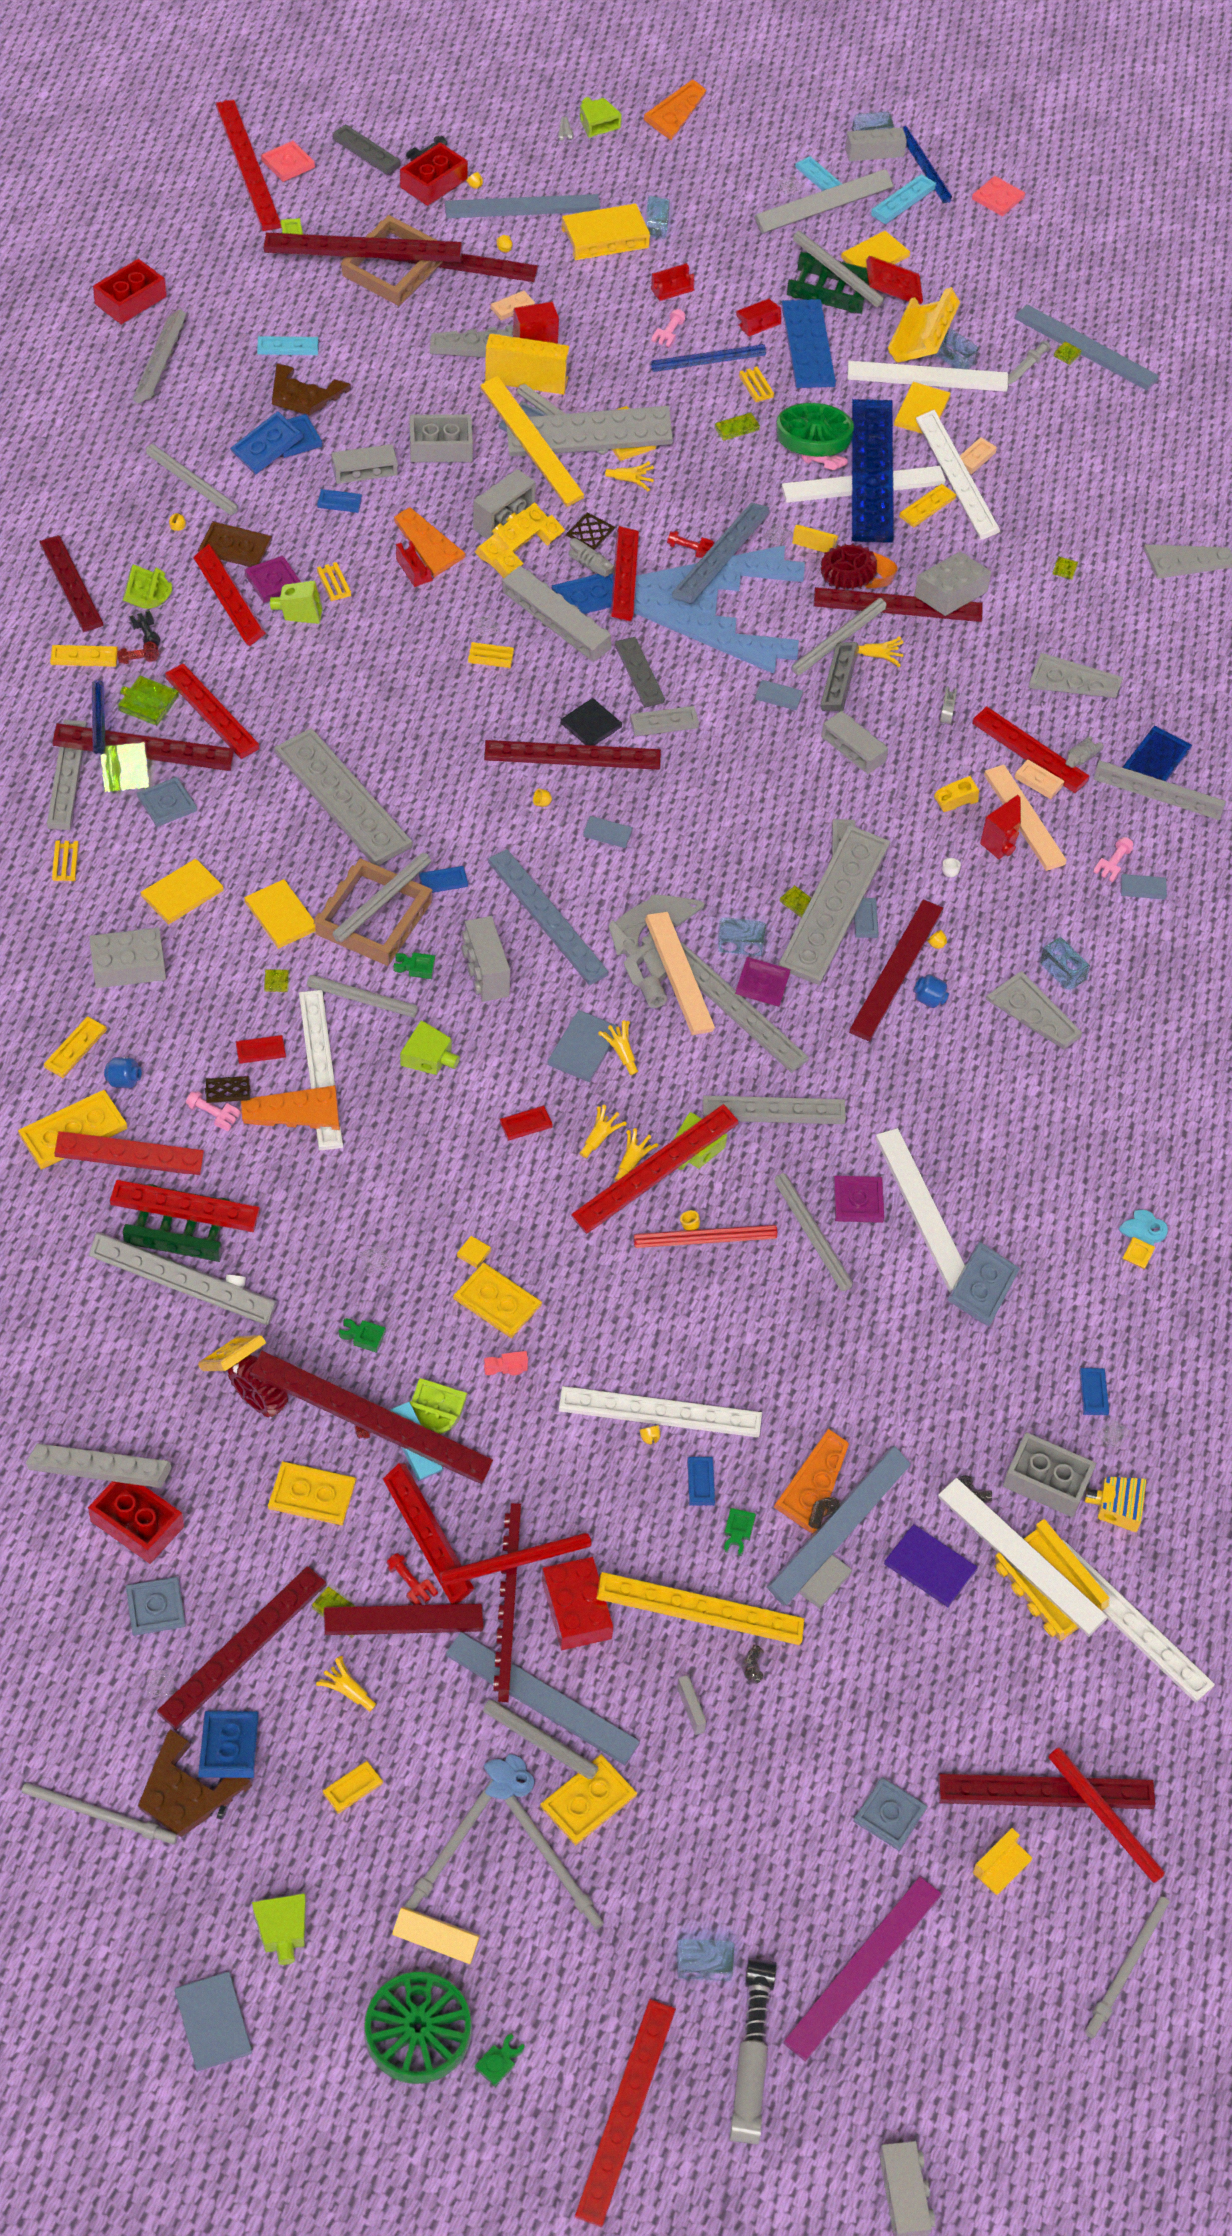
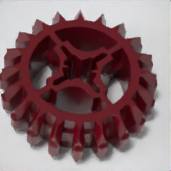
M845 543L843 546L836 545V548H830L829 552L824 553L821 561V574L824 582H828L829 586H835L836 589L843 588L844 591L846 589L854 590L856 587L861 589L862 585L868 586L869 582L874 580L877 572V560L873 551H869L868 547L863 548L862 544L858 546L854 545V543L851 545Z
M248 1355L228 1369L231 1385L235 1387V1391L258 1413H262L265 1417H273L275 1414L280 1413L289 1402L288 1393L250 1376L258 1358Z

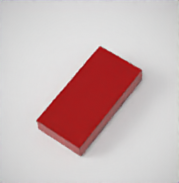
M282 1035L235 1041L239 1064L286 1058Z
M544 1105L500 1119V1125L508 1141L553 1127V1123Z

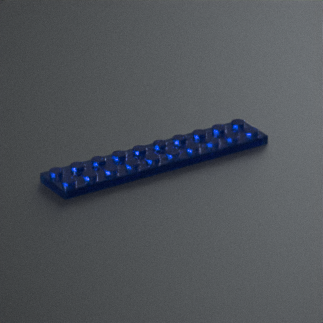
M852 399L854 431L852 436L851 542L893 543L892 400Z

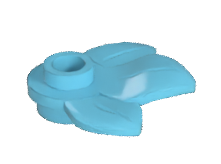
M1135 1210L1134 1219L1125 1221L1119 1227V1231L1129 1238L1135 1237L1154 1246L1155 1243L1161 1242L1166 1238L1168 1227L1164 1221L1156 1219L1151 1212ZM1153 1228H1160L1157 1232L1152 1231Z

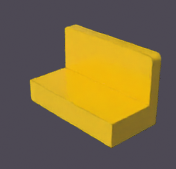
M795 525L792 544L825 553L829 552L830 548H835L838 541V535L802 525Z
M1013 1828L978 1861L973 1870V1874L996 1895L1032 1861V1857L1017 1844L1020 1835Z

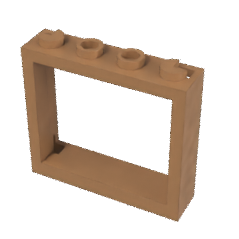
M387 215L383 221H380L377 227L366 236L386 238L392 233L402 239L438 241L390 215ZM345 257L341 262L343 277L400 306L443 261L420 260L396 286L359 268L358 266L366 259L364 257Z
M360 858L355 866L352 865L346 879L338 884L334 896L328 898L322 913L316 915L314 919L316 935L389 966L396 953L401 949L431 905L432 889L411 880L399 891L415 900L384 945L354 932L343 942H337L332 934L339 926L330 921L360 878L363 876L385 886L397 875Z

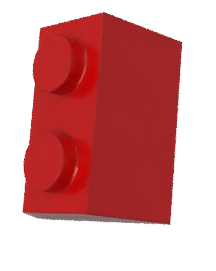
M1016 795L987 815L980 844L998 860L1005 855L1010 856L1016 849L1015 844L1019 836L1021 823V797L1019 795Z

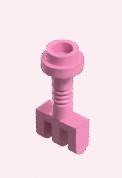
M680 309L671 312L669 316L671 321L665 330L657 328L652 336L653 342H656L660 337V345H663L667 340L666 347H671L676 340V335L672 334L678 324L682 325L685 321V313Z
M801 455L805 463L809 464L811 461L824 464V468L831 470L846 466L848 463L846 458L837 455L833 457Z
M1127 837L1118 839L1115 844L1117 850L1109 861L1101 858L1093 871L1094 873L1098 874L1103 868L1104 871L1101 876L1106 878L1111 872L1109 881L1114 882L1121 872V868L1116 865L1124 854H1130L1133 850V842Z
M192 1091L186 1100L189 1108L195 1110L198 1107L217 1117L214 1125L229 1131L231 1128L229 1123L234 1124L236 1121L235 1117H239L241 1111L228 1103L223 1109H220L211 1103H206L202 1099L203 1094L201 1092Z

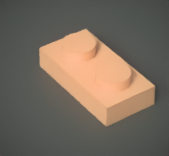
M521 291L492 303L491 310L500 320H504L513 316L515 307L533 305L535 302L525 291Z
M980 437L960 457L968 472L972 475L996 453L997 447Z
M1027 760L1015 773V779L1049 799H1052L1064 784V780L1030 760Z

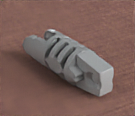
M573 538L570 540V547L573 548L569 551L571 558L592 572L604 577L614 572V565L603 555L578 539Z
M1088 736L1068 751L1067 754L1069 756L1065 764L1071 768L1082 765L1101 752L1104 746L1100 742L1094 744L1092 737Z

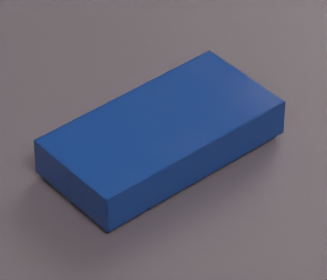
M321 489L317 507L359 513L362 494Z
M464 866L419 873L421 885L432 889V893L468 887Z
M1080 1368L1083 1415H1108L1109 1404L1105 1368Z
M687 1457L689 1506H715L713 1457Z

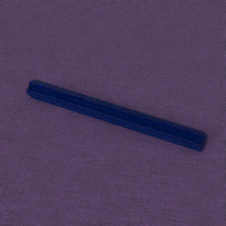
M907 126L900 127L903 128L907 140L906 146L925 176L936 183V193L944 204L950 203L953 196Z
M764 344L656 359L651 361V370L658 372L766 355V347Z
M94 680L92 682L93 753H100L101 755L105 753L104 682L102 680Z

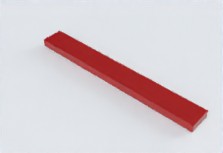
M722 1104L571 1214V1217L586 1234L738 1125V1119Z
M649 1999L575 2213V2218L601 2228L604 2224L676 2011L674 2007Z

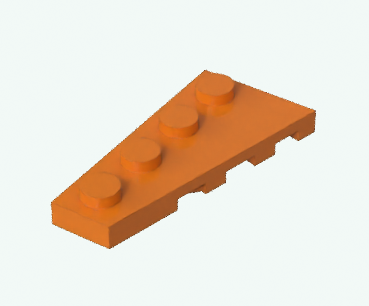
M692 79L645 113L643 120L663 136L672 140L704 98L706 89Z
M411 507L394 516V522L405 538L413 542L415 552L419 554L424 565L430 568L434 578L465 558L464 551Z
M335 1085L253 1097L250 1100L241 1101L242 1120L245 1124L263 1126L286 1124L287 1127L305 1125L313 1129L331 1127L332 1130H340Z
M828 1429L780 1496L774 1508L808 1532L814 1534L821 1526L820 1524L826 1512L827 1504L833 1492L849 1442Z

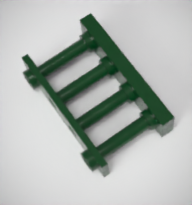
M801 251L797 270L801 272L797 281L788 280L786 295L803 300L821 299L823 305L862 315L865 298H862V295L856 290L854 295L843 293L846 282L810 253ZM839 261L869 285L867 268ZM808 273L819 276L816 286L805 283ZM827 278L838 281L835 290L823 288Z
M147 1184L148 1186L158 1187L154 1184ZM215 1198V1199H221V1200L229 1201V1200L226 1199V1198ZM144 1211L139 1212L136 1224L124 1225L122 1231L123 1240L134 1246L216 1262L221 1260V1242H217L221 1226L211 1224L208 1237L202 1239L193 1237L197 1222L187 1220L184 1233L176 1234L169 1232L173 1217L164 1215L160 1228L155 1230L145 1228L149 1212Z

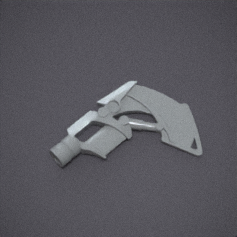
M651 895L648 901L635 906L616 922L612 920L609 924L617 955H626L624 966L633 985L640 987L650 1008L660 1007L667 1001L666 993L661 985L667 973L651 933L643 937L642 946H638L640 934L647 926L645 918L649 914L668 912L672 924L678 927L704 908L702 901L675 896ZM643 961H645L651 976L643 978L638 967Z

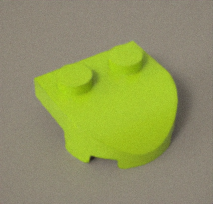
M133 564L129 571L122 600L143 609L158 607L169 598L172 592V583L168 582L164 577L165 572L157 567L152 572Z
M419 1378L410 1404L421 1426L438 1434H443L453 1429L459 1422L468 1393Z

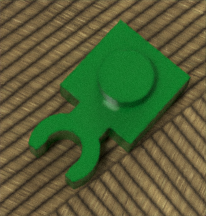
M396 953V961L402 963H394L393 970L395 972L401 973L407 970L411 977L432 979L435 955L412 953V958L403 953Z
M345 1318L343 1320V1326L350 1328V1330L344 1331L339 1329L338 1332L341 1339L349 1340L353 1338L354 1346L375 1353L378 1352L386 1333V1327L364 1320L358 1326L351 1319Z
M734 1508L730 1509L725 1535L731 1536V1538L725 1542V1553L729 1552L730 1546L737 1545L739 1547L738 1556L743 1555L744 1544L742 1539L750 1541L756 1518L755 1513Z
M512 2034L505 2037L501 2050L493 2045L474 2067L494 2087L515 2067V2063L510 2059L520 2056L524 2051L525 2045L523 2044L517 2049L509 2047V2043L514 2039Z

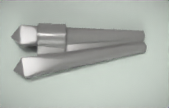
M567 116L561 117L558 136L560 141H563L564 137H567L568 140L573 139L572 128L569 125Z

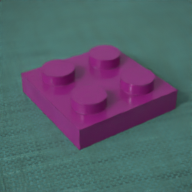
M283 555L245 569L246 578L263 603L270 601L271 597H280L284 585L301 582Z
M746 957L735 994L780 1007L791 969Z
M834 1176L835 1221L884 1222L882 1177Z

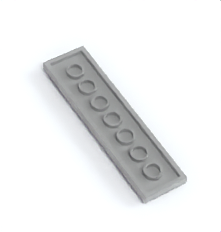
M669 406L528 417L554 454L603 450L602 448L617 449L673 444ZM507 426L509 456H529Z
M312 728L275 747V754L372 864L379 866L412 848V840Z
M848 826L778 966L791 969L790 974L821 985L890 846L889 840L854 826Z

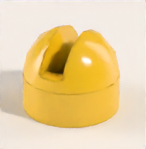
M476 172L466 182L470 187L478 189L483 184V178L479 172Z
M502 235L496 240L497 247L501 252L507 253L512 249L513 243L510 236Z
M179 513L171 515L169 527L175 531L183 530L186 527L184 516Z
M538 788L533 795L535 806L546 807L552 801L550 792L545 789Z
M940 929L927 942L935 949H942L947 944V937Z
M689 1210L680 1216V1222L685 1230H697L700 1226V1217L696 1211Z
M659 1425L639 1430L643 1442L649 1445L652 1444V1441L657 1443L661 1437Z

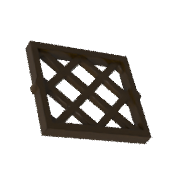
M587 512L566 533V536L571 539H578L573 535L580 534L581 539L578 540L595 550L615 530V526ZM589 518H593L597 522L590 523ZM601 524H604L609 528L602 529ZM591 525H598L599 529L592 530ZM581 526H588L589 530L581 531ZM600 532L601 537H593V533ZM590 533L591 538L583 539L582 534ZM584 541H592V545Z
M249 1076L207 1078L205 1088L206 1103L250 1100ZM243 1082H246V1083H247L246 1086H243V1085H240V1084L243 1083ZM226 1083L231 1084V1086H229V1087H226V1086H224V1085H225ZM212 1084L214 1087L209 1088L208 1085ZM235 1087L240 1088V1089L237 1090V1091L233 1090V1088H235ZM218 1088L223 1089V1090L220 1091V1092L216 1091V1089H218ZM244 1090L247 1091V1094L245 1095L241 1093ZM230 1092V1093H232V1094H230L229 1096H227V1095H225L224 1093ZM209 1093H213L215 1095L210 1097Z

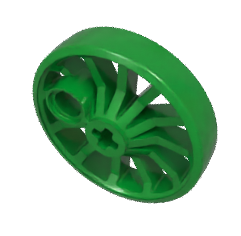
M799 403L789 406L780 412L776 422L777 439L785 448L801 455L814 457L831 456L844 451L850 445L854 431V423L847 413L839 408L822 403Z
M427 1972L402 1974L385 1983L373 1996L364 2020L365 2045L373 2062L391 2078L410 2084L433 2082L451 2073L465 2057L472 2037L471 2014L461 1992L445 1978ZM421 1983V1984H426V1987H424V1986H422V1985H415V1986L411 1987V1984ZM404 1986L406 1992V2008L391 1994L392 1991ZM433 1986L447 1992L431 2007ZM414 1996H423L426 2001L420 2006H416V2004L411 2002ZM453 1999L461 2009L435 2017ZM382 2000H385L401 2017L376 2011V2008ZM459 2020L465 2021L464 2033L440 2027ZM379 2021L394 2025L396 2028L372 2034L371 2022ZM417 2024L421 2025L420 2033H415V2025ZM400 2038L383 2055L379 2053L375 2046L376 2043ZM436 2038H444L461 2044L455 2054H451ZM426 2044L433 2047L446 2062L436 2068H432ZM409 2045L402 2069L389 2063L403 2047ZM417 2046L420 2048L426 2071H409Z

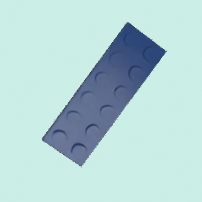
M821 299L782 300L781 306L795 387H835L836 380Z

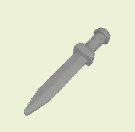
M1041 341L1040 346L1036 350L1031 349L1028 351L1027 358L1008 375V385L1020 378L1034 363L1038 364L1040 362L1041 355L1050 350V343L1048 341Z

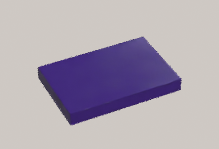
M914 1524L884 1562V1565L948 1608L978 1568Z

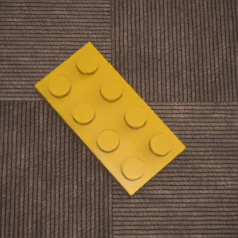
M102 1090L19 1129L18 1134L40 1170L65 1159L55 1157L54 1154L58 1131L109 1138L126 1130L127 1123L106 1091Z

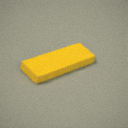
M941 483L899 513V517L914 528L955 500L957 494Z
M52 645L50 663L51 665L116 667L118 646Z
M87 1016L44 1063V1068L64 1078L107 1031L106 1026Z
M404 1906L400 1909L392 1933L394 1936L471 1964L480 1939L478 1934Z

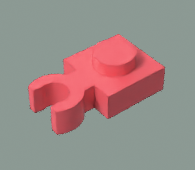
M527 1351L502 1354L501 1358H484L485 1375H494L498 1372L519 1375L523 1371H527Z

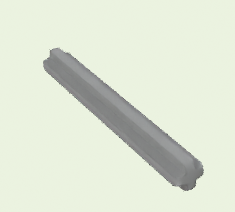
M310 975L307 981L308 987L415 1018L418 1012L416 1005L318 976Z
M489 1700L484 1706V1713L587 1779H593L596 1775L598 1767L495 1700Z

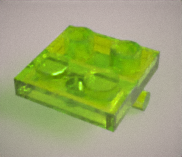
M139 676L131 688L126 686L121 688L120 694L124 695V697L118 704V710L157 726L177 700L179 693L178 690Z
M145 743L99 747L104 792L150 788Z

